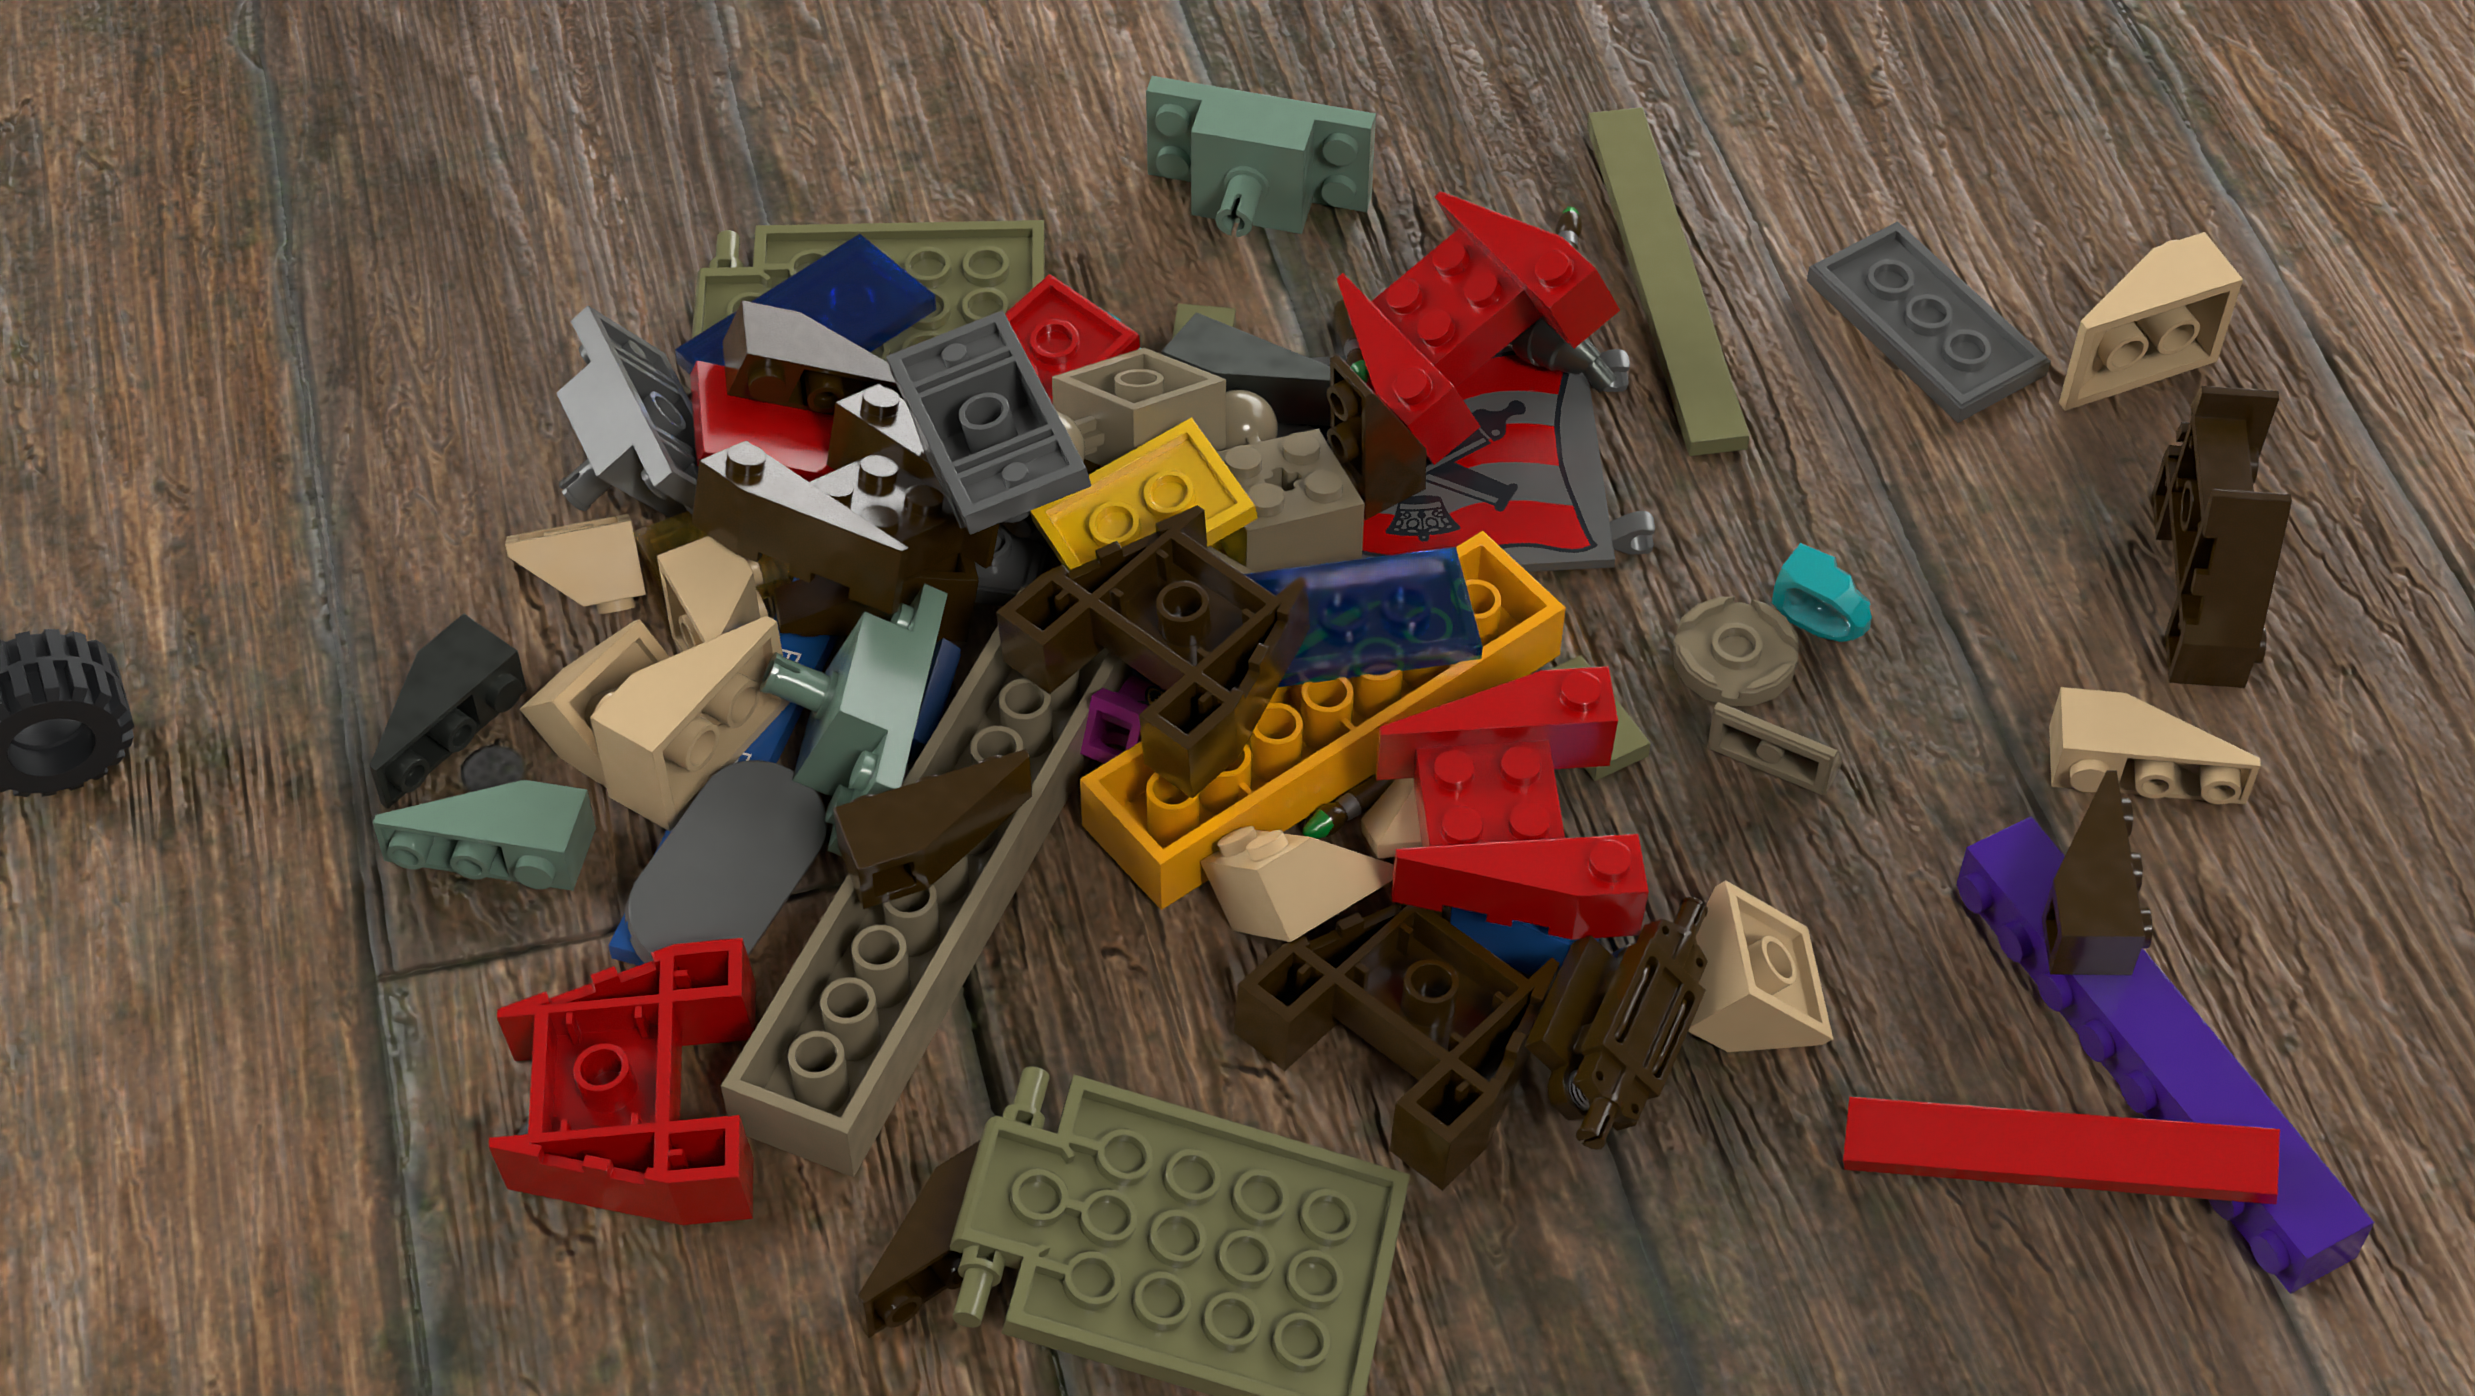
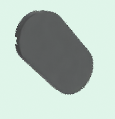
M750 760L737 762L715 773L639 875L630 892L625 907V924L628 922V930L631 934L630 942L638 957L644 963L653 960L651 952L673 944L743 938L749 957L815 861L823 845L827 828L826 814L814 788L792 781L794 771L768 761Z

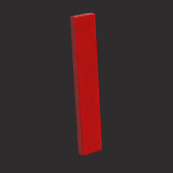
M1849 1096L1843 1163L1844 1170L2277 1205L2280 1129Z

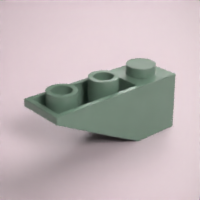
M520 780L377 814L373 820L374 830L384 861L393 862L400 867L406 869L425 867L456 872L470 879L488 877L520 882L533 889L552 887L574 891L596 830L587 789L530 780Z

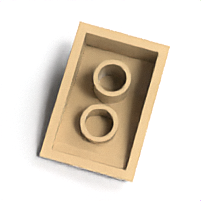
M2205 232L2181 240H2171L2153 248L2081 320L2059 404L2064 411L2218 361L2243 278Z
M764 616L632 673L615 692L608 693L600 700L590 720L610 798L664 829L671 831L708 780L721 769L733 764L790 703L772 694L760 692V685L763 682L762 678L770 659L775 652L783 655L776 620L769 616Z

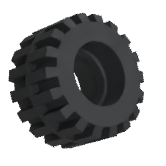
M44 629L42 634L30 635V631L15 634V639L6 642L0 639V792L12 790L14 796L28 797L32 793H41L42 797L56 795L57 791L69 789L72 791L84 787V782L90 779L98 780L108 773V766L118 765L126 756L124 749L132 745L134 723L117 661L112 653H107L105 645L98 640L87 641L85 634L74 631L62 635L59 629Z

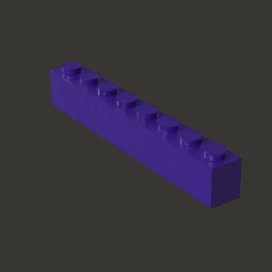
M2030 816L1966 847L1956 883L1964 904L1973 913H1979L1997 935L1999 944L2007 957L2022 965L2038 985L2040 995L2047 1006L2062 1014L2078 1034L2084 1051L2091 1059L2102 1063L2120 1085L2124 1099L2135 1112L2143 1114L2147 1119L2280 1129L2277 1205L2208 1199L2216 1213L2222 1218L2230 1220L2250 1244L2253 1256L2261 1268L2267 1273L2275 1275L2291 1294L2357 1258L2375 1222L2143 948H2141L2132 975H2050L2041 918L2053 880L2065 856L2037 822Z

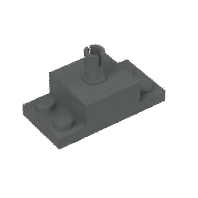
M586 306L571 320V323L582 343L579 347V353L588 365L556 394L588 458L571 474L559 481L558 485L563 489L561 492L573 506L581 511H587L591 504L611 486H614L675 521L687 510L693 515L699 466H697L691 402L664 352L590 306Z
M1003 310L886 356L891 374L911 413L922 449L961 529L966 527L970 535L1001 522L1014 523L1028 517L1033 509L1091 487L1087 468Z

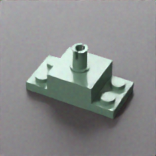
M1151 76L1146 90L1148 175L1191 182V215L1215 219L1218 228L1230 236L1234 223H1239L1236 237L1247 235L1251 231L1252 226L1302 234L1312 203L1362 212L1368 211L1372 198L1376 113Z
M924 584L910 606L900 603L898 612L894 613L891 622L864 612L825 673L787 659L777 652L770 659L764 672L760 692L772 694L811 710L792 781L832 796L825 817L826 822L833 824L827 851L842 856L838 847L833 807L850 803L852 800L863 795H876L902 786L948 593Z

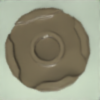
M1717 597L1697 604L1681 618L1672 647L1674 668L1688 688L1705 700L1715 703L1720 702L1733 707L1755 706L1775 699L1791 684L1798 665L1799 644L1797 633L1784 615L1768 604L1751 599L1750 605L1742 602L1734 603L1735 597Z

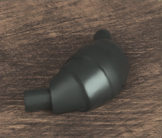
M1541 317L1510 342L1513 351L1518 357L1534 366H1543L1551 371L1558 370L1576 375L1582 372L1598 393L1607 388L1617 378L1599 357L1601 353L1588 338L1573 349Z

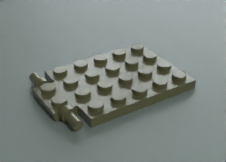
M1044 220L756 225L753 267H744L743 263L739 260L740 236L731 230L721 231L717 235L716 257L710 261L709 268H700L697 272L690 367L693 369L696 361L725 366L722 342L742 300L801 312L886 362V356L999 311L1003 310L1006 313L1045 278Z
M1031 1066L1023 1069L1014 1103L1004 1109L1002 1117H991L985 1123L951 1240L950 1250L963 1253L958 1273L963 1278L953 1313V1320L956 1323L971 1328L981 1325L991 1287L1000 1283L1004 1267L1007 1266L1017 1269L1018 1273L1001 1334L1212 1396H1365L1410 1174L1075 1074L1068 1088L1057 1132L1053 1133L1043 1130L1045 1117L1040 1112L1050 1075L1038 1067Z

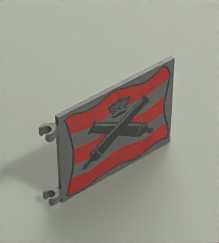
M1504 347L1456 387V390L1481 427L1437 464L1433 465L1426 457L1425 490L1367 520L1364 519L1362 560L1336 566L1334 569V583L1405 579L1481 531H1484L1527 572L1615 567L1614 549L1627 554H1649L1652 552L1654 547L1652 534L1655 532V523L1652 514L1647 511L1632 512L1613 521L1609 520L1590 386L1593 387V385L1582 372L1576 375L1558 370L1551 371L1543 366L1537 367L1520 359L1512 347ZM1621 349L1602 352L1599 357L1617 377L1603 391L1622 392L1626 390L1629 383L1627 371L1630 368L1627 352ZM1340 356L1346 362V356ZM1331 357L1310 358L1330 366ZM1369 378L1366 384L1375 393L1371 378ZM1277 423V438L1319 428L1330 446L1327 432L1331 426Z

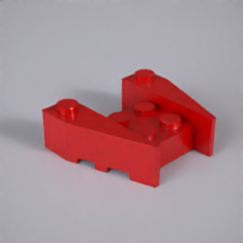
M1442 191L1434 197L1455 232L1376 298L1370 301L1344 273L1336 278L1375 393L1426 448V457L1433 465L1437 464L1481 427L1456 390V387L1540 317L1575 349L1620 311L1597 269L1562 236Z
M1609 666L1541 670L1379 728L1376 780L1413 778L1422 847L1396 849L1391 890L1392 902L1442 912L1443 905L1487 914L1486 922L1510 927L1513 920L1549 927L1548 935L1571 940L1582 939L1590 935L1594 938L1640 935L1649 890L1639 834L1565 838L1554 769L1610 766L1618 716Z
M743 938L673 944L651 952L653 960L620 973H617L616 967L613 966L591 974L593 982L552 998H549L545 991L497 1009V1020L514 1061L532 1060L528 1134L489 1138L488 1147L508 1190L679 1225L753 1219L754 1157L740 1115L680 1120L682 1046L749 1040L755 1030L756 981Z

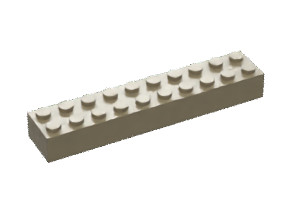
M1021 587L1017 594H1019L1025 588ZM997 626L902 786L915 783L917 780L928 775H941L977 764L990 756H1004L1027 749L1030 756L1032 797L927 890L863 909L851 877L848 874L721 1085L727 1116L740 1115L747 1137L848 1176H855L1091 759L1080 754L1092 695L1102 688L1119 692L1125 681L1132 676L1131 666L1104 648L1049 695L1004 662L999 627Z

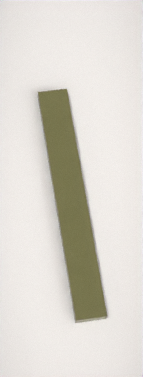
M1639 107L1588 113L1587 129L1688 455L1696 456L1747 450L1750 435L1644 109Z

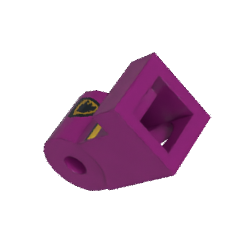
M1133 675L1125 681L1119 692L1102 688L1094 693L1088 709L1089 714L1080 754L1105 764L1124 752L1105 744L1121 745L1126 747V751L1141 742L1139 714L1166 691L1155 683Z

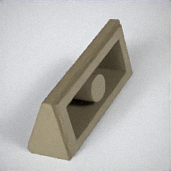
M1717 702L1714 707L1707 748L1820 795L1827 794L1841 767L1842 758L1838 750L1720 702Z

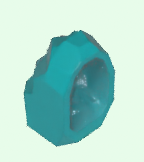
M1800 543L1781 567L1775 582L1771 603L1790 623L1817 637L1844 642L1863 636L1870 629L1871 625L1870 600L1856 589L1852 576L1838 568L1836 557Z

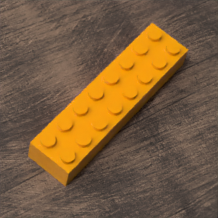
M1481 531L1303 641L1238 759L1193 799L1144 764L1141 741L1080 779L1082 826L1147 896L1163 910L1209 880L1200 861L1220 850L1217 843L1225 835L1247 826H1253L1255 830L1261 831L1282 830L1284 832L1316 812L1324 804L1330 803L1376 773L1379 728L1381 726L1530 675L1558 657L1561 651L1566 607L1484 531Z

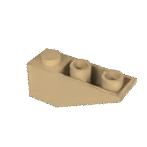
M2061 687L2049 725L2051 787L2076 789L2087 793L2096 792L2106 771L2117 770L2120 792L2124 794L2142 795L2154 799L2168 797L2202 800L2212 804H2246L2261 766L2259 757L2122 692Z

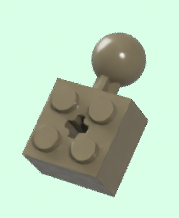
M1145 347L1052 377L1053 406L1083 462L1086 459L1095 464L1105 466L1191 417L1216 451L1226 448V379Z
M1246 390L1226 392V448L1216 452L1254 503L1258 517L1255 521L1219 540L1228 557L1270 582L1361 561L1365 503L1319 428L1277 438L1278 424L1276 415L1265 399Z

